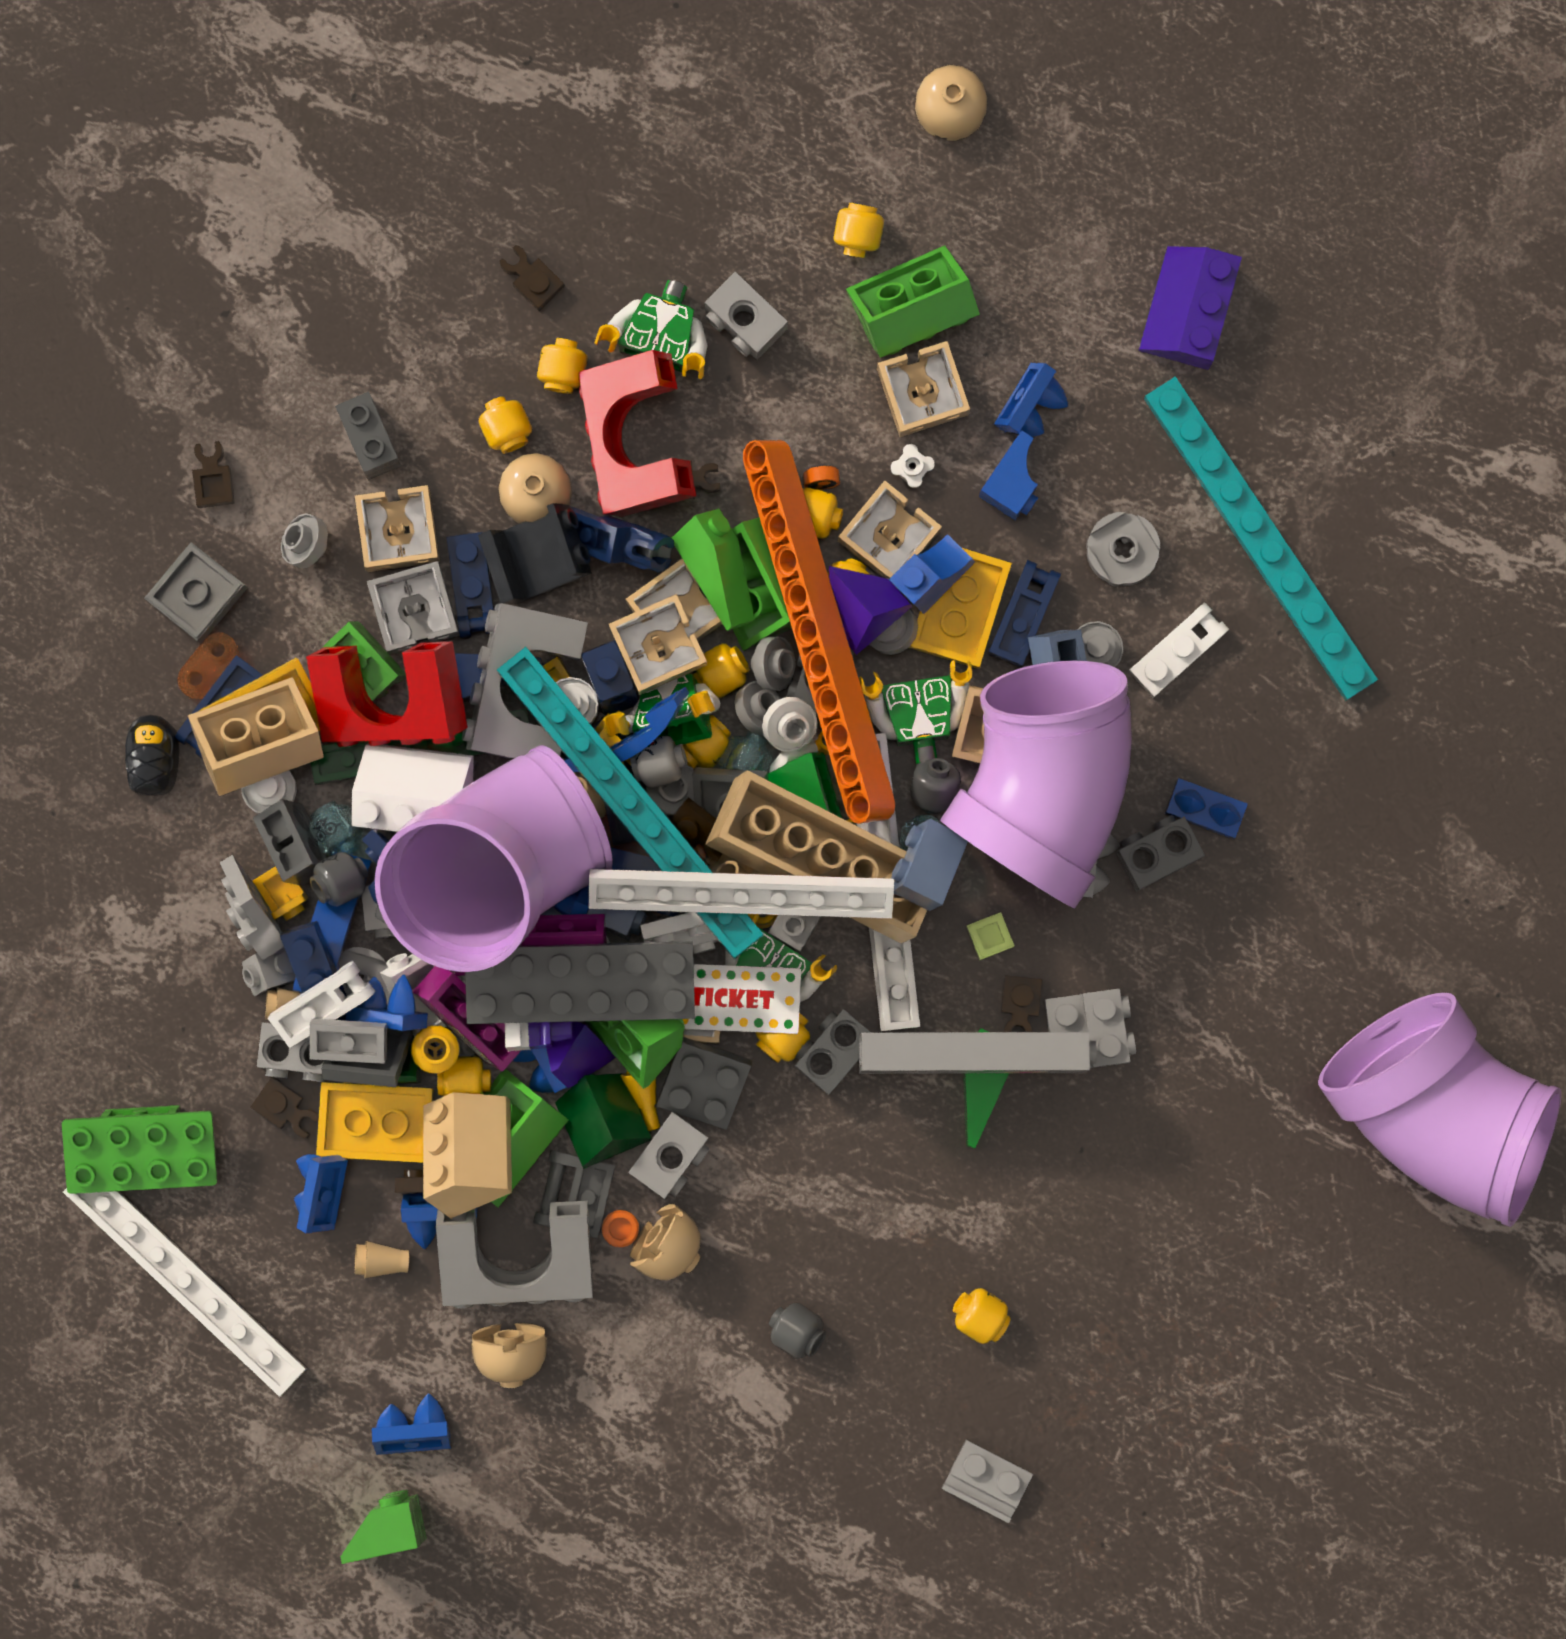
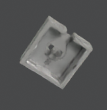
M438 561L367 581L385 648L389 656L410 649L417 645V641L428 638L430 642H439L460 635ZM424 604L426 611L421 612L420 605ZM403 610H406L409 616H405Z

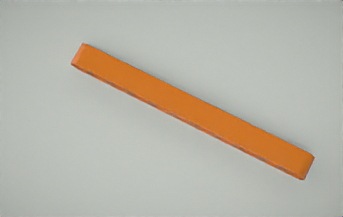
M782 440L750 441L743 451L745 470L846 813L849 819L857 824L888 820L895 811L894 796L792 451L789 445Z

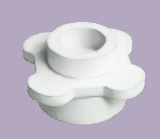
M913 444L906 445L899 460L893 461L891 464V472L895 476L899 475L912 488L919 487L926 472L932 471L934 468L933 458L922 455L918 452L917 446ZM915 463L916 468L910 469L909 464Z

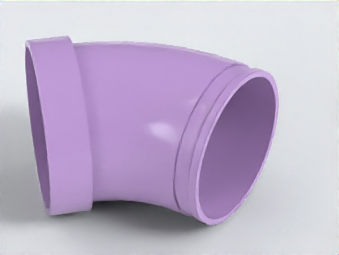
M1057 661L1023 667L1006 673L987 684L980 694L981 707L984 711V749L978 772L968 792L960 789L940 819L943 824L1028 882L1074 909L1095 879V876L1090 871L1106 845L1125 794L1132 743L1130 701L1127 696L1128 684L1126 675L1119 669L1103 663Z
M539 745L531 749L528 754L520 755L472 782L439 806L422 811L408 821L386 844L379 857L375 872L376 899L382 917L390 931L415 956L431 965L457 972L479 971L504 961L531 933L541 914L588 886L590 869L612 870V853L602 821L577 776L556 752L547 746Z
M1435 993L1406 1003L1364 1028L1340 1048L1325 1065L1318 1080L1320 1089L1340 1118L1345 1121L1354 1122L1361 1133L1385 1158L1405 1175L1430 1192L1479 1216L1498 1220L1501 1224L1508 1227L1513 1226L1532 1193L1548 1152L1559 1114L1561 1089L1553 1085H1544L1536 1079L1523 1075L1507 1067L1488 1053L1475 1039L1477 1035L1476 1027L1455 996L1450 993Z

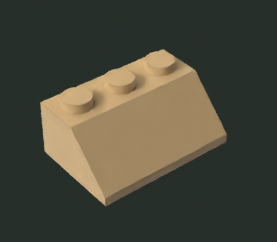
M293 677L188 715L206 769L219 796L324 758L319 731Z
M453 1092L423 1106V1199L452 1219L512 1193L511 1110L508 1097Z

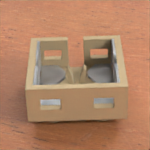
M948 341L920 349L918 351L919 362L907 365V354L878 363L877 371L899 437L969 415L970 407ZM917 391L918 397L913 398L912 392Z
M884 481L838 536V542L882 578L890 579L914 554L919 555L925 551L939 534L942 526L919 507L916 509L914 516L910 515L904 510L908 499ZM895 538L899 539L896 545L892 543Z
M428 485L398 489L400 501L388 502L385 491L355 496L364 567L367 572L423 565L436 561L440 562L431 494ZM409 526L410 533H404L405 527ZM387 529H389L390 533L393 534V535L388 536V530H387Z
M683 559L626 598L627 605L634 613L677 594L689 620L690 626L684 628L689 640V636L695 634L697 641H700L722 625L708 599L699 590L700 586Z
M677 594L609 624L639 695L707 666L706 658L695 634L690 635L689 640L684 630L690 624ZM665 651L666 655L659 658L658 653Z

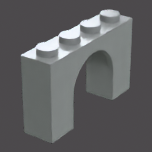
M503 603L496 604L495 610H489L485 623V631L490 632L487 647H481L477 662V668H482L480 682H474L470 694V704L475 705L472 720L466 719L468 728L463 730L462 740L467 741L466 750L514 759L520 755L528 754L531 749L539 745H544L560 756L561 749L542 726L520 721L507 710L500 693L501 676L497 673V669L524 647H527L529 651L573 660L580 659L588 622Z
M588 1201L550 1203L551 1249L547 1257L540 1264L524 1271L500 1269L484 1257L478 1244L475 1209L452 1219L440 1210H437L436 1234L442 1305L467 1308L475 1304L505 1306L512 1302L542 1304L549 1300L579 1302L586 1298H593Z

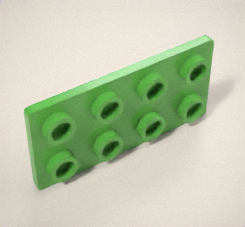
M180 1105L105 1109L100 1117L64 1119L62 1122L66 1186L69 1194L213 1186L218 1181L213 1113L211 1111L180 1112Z

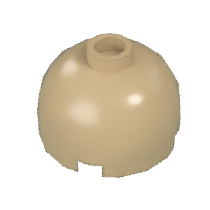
M947 65L936 68L923 79L917 90L915 111L919 123L929 134L956 141L970 136L980 127L986 115L988 98L982 81L974 72L963 66Z
M534 453L522 455L508 465L501 476L499 495L504 510L515 522L520 524L525 521L534 522L545 517L549 513L547 505L552 503L570 505L572 489L570 478L560 463L550 456Z
M668 1204L656 1212L661 1218L654 1226L648 1221L642 1228L630 1252V1257L635 1260L630 1262V1265L652 1279H674L684 1272H691L700 1260L698 1251L701 1238L695 1221L675 1204Z
M515 1323L517 1330L500 1331L501 1324H496L473 1332L471 1345L474 1363L482 1375L489 1380L500 1382L501 1387L516 1388L522 1386L523 1380L533 1377L540 1371L546 1358L547 1338L545 1337V1329L535 1324Z

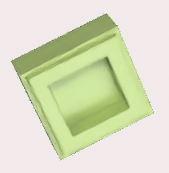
M1001 912L966 926L979 960L1015 947Z

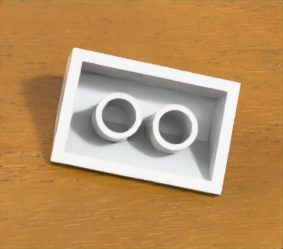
M369 743L366 744L352 789V826L398 832L417 814L429 808L439 806L473 782L474 756L389 745L370 746Z

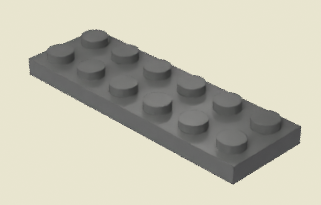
M693 941L519 945L509 957L499 964L484 970L465 972L467 1024L695 1019Z

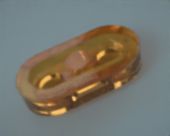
M216 632L208 635L202 644L198 646L179 671L177 678L180 690L187 697L195 700L203 699L236 655L239 656V649L233 638L228 634ZM218 644L224 645V654L219 657L213 656V647ZM195 673L202 675V681L197 686L191 685L189 681L190 677Z

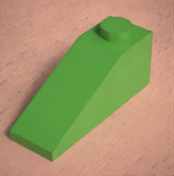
M720 509L695 515L672 537L674 546L725 629L728 631L751 624L755 618L737 536Z

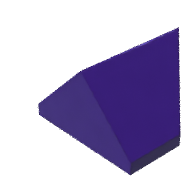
M829 566V579L849 647L856 655L913 607L887 578Z
M578 1021L572 1022L573 1039L553 1042L552 1048H546L551 1073L567 1088L576 1085L582 1077L591 1075L616 1058L585 1024Z

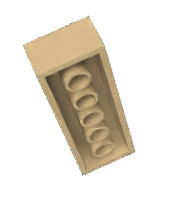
M748 770L733 780L705 844L765 875L892 879V872L897 862L901 858L904 859L907 852ZM894 894L892 918H850L902 944L917 936L927 909Z

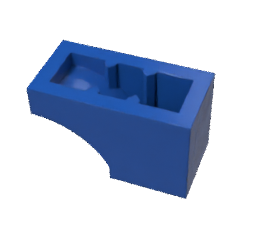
M1022 430L979 494L981 499L1013 520H1016L1020 513L1027 516L1038 500V497L1034 495L1038 484L1031 480L1027 470V453L1034 438Z
M947 534L940 542L926 552L919 555L914 554L889 580L925 614L975 561Z

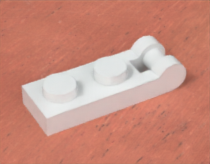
M1205 602L1128 671L1152 698L1159 694L1229 631V628L1223 621L1219 623L1210 614L1212 609ZM1198 623L1208 632L1202 640L1192 631Z
M354 961L347 963L336 973L269 1015L268 1020L289 1048L310 1036L309 1024L312 1019L336 1020L369 999L375 993L372 985L369 982L365 983L359 976L360 969ZM344 983H347L352 990V993L346 997L339 988Z

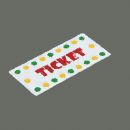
M694 964L695 1019H682L685 1026L684 1029L798 1034L801 969Z

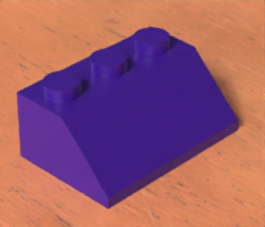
M1168 246L1139 351L1209 370L1214 361L1242 257L1208 247Z

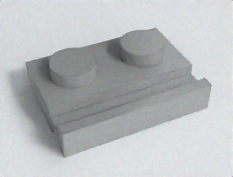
M965 1440L942 1489L1009 1523L1033 1474Z

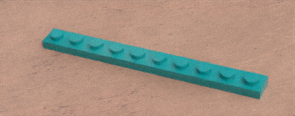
M1176 376L1145 395V402L1344 700L1347 701L1378 680Z
M524 647L497 669V673L661 871L713 873L527 647ZM695 912L734 960L764 936L747 914Z

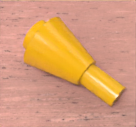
M628 1071L621 1074L620 1076L628 1091L637 1103L638 1108L641 1109L648 1131L660 1128L655 1108L656 1078L648 1087L643 1089Z

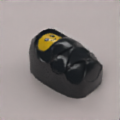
M150 714L138 717L132 722L126 736L125 763L130 789L139 795H165L173 789L176 782L180 751L179 741L175 738L177 731L161 716Z

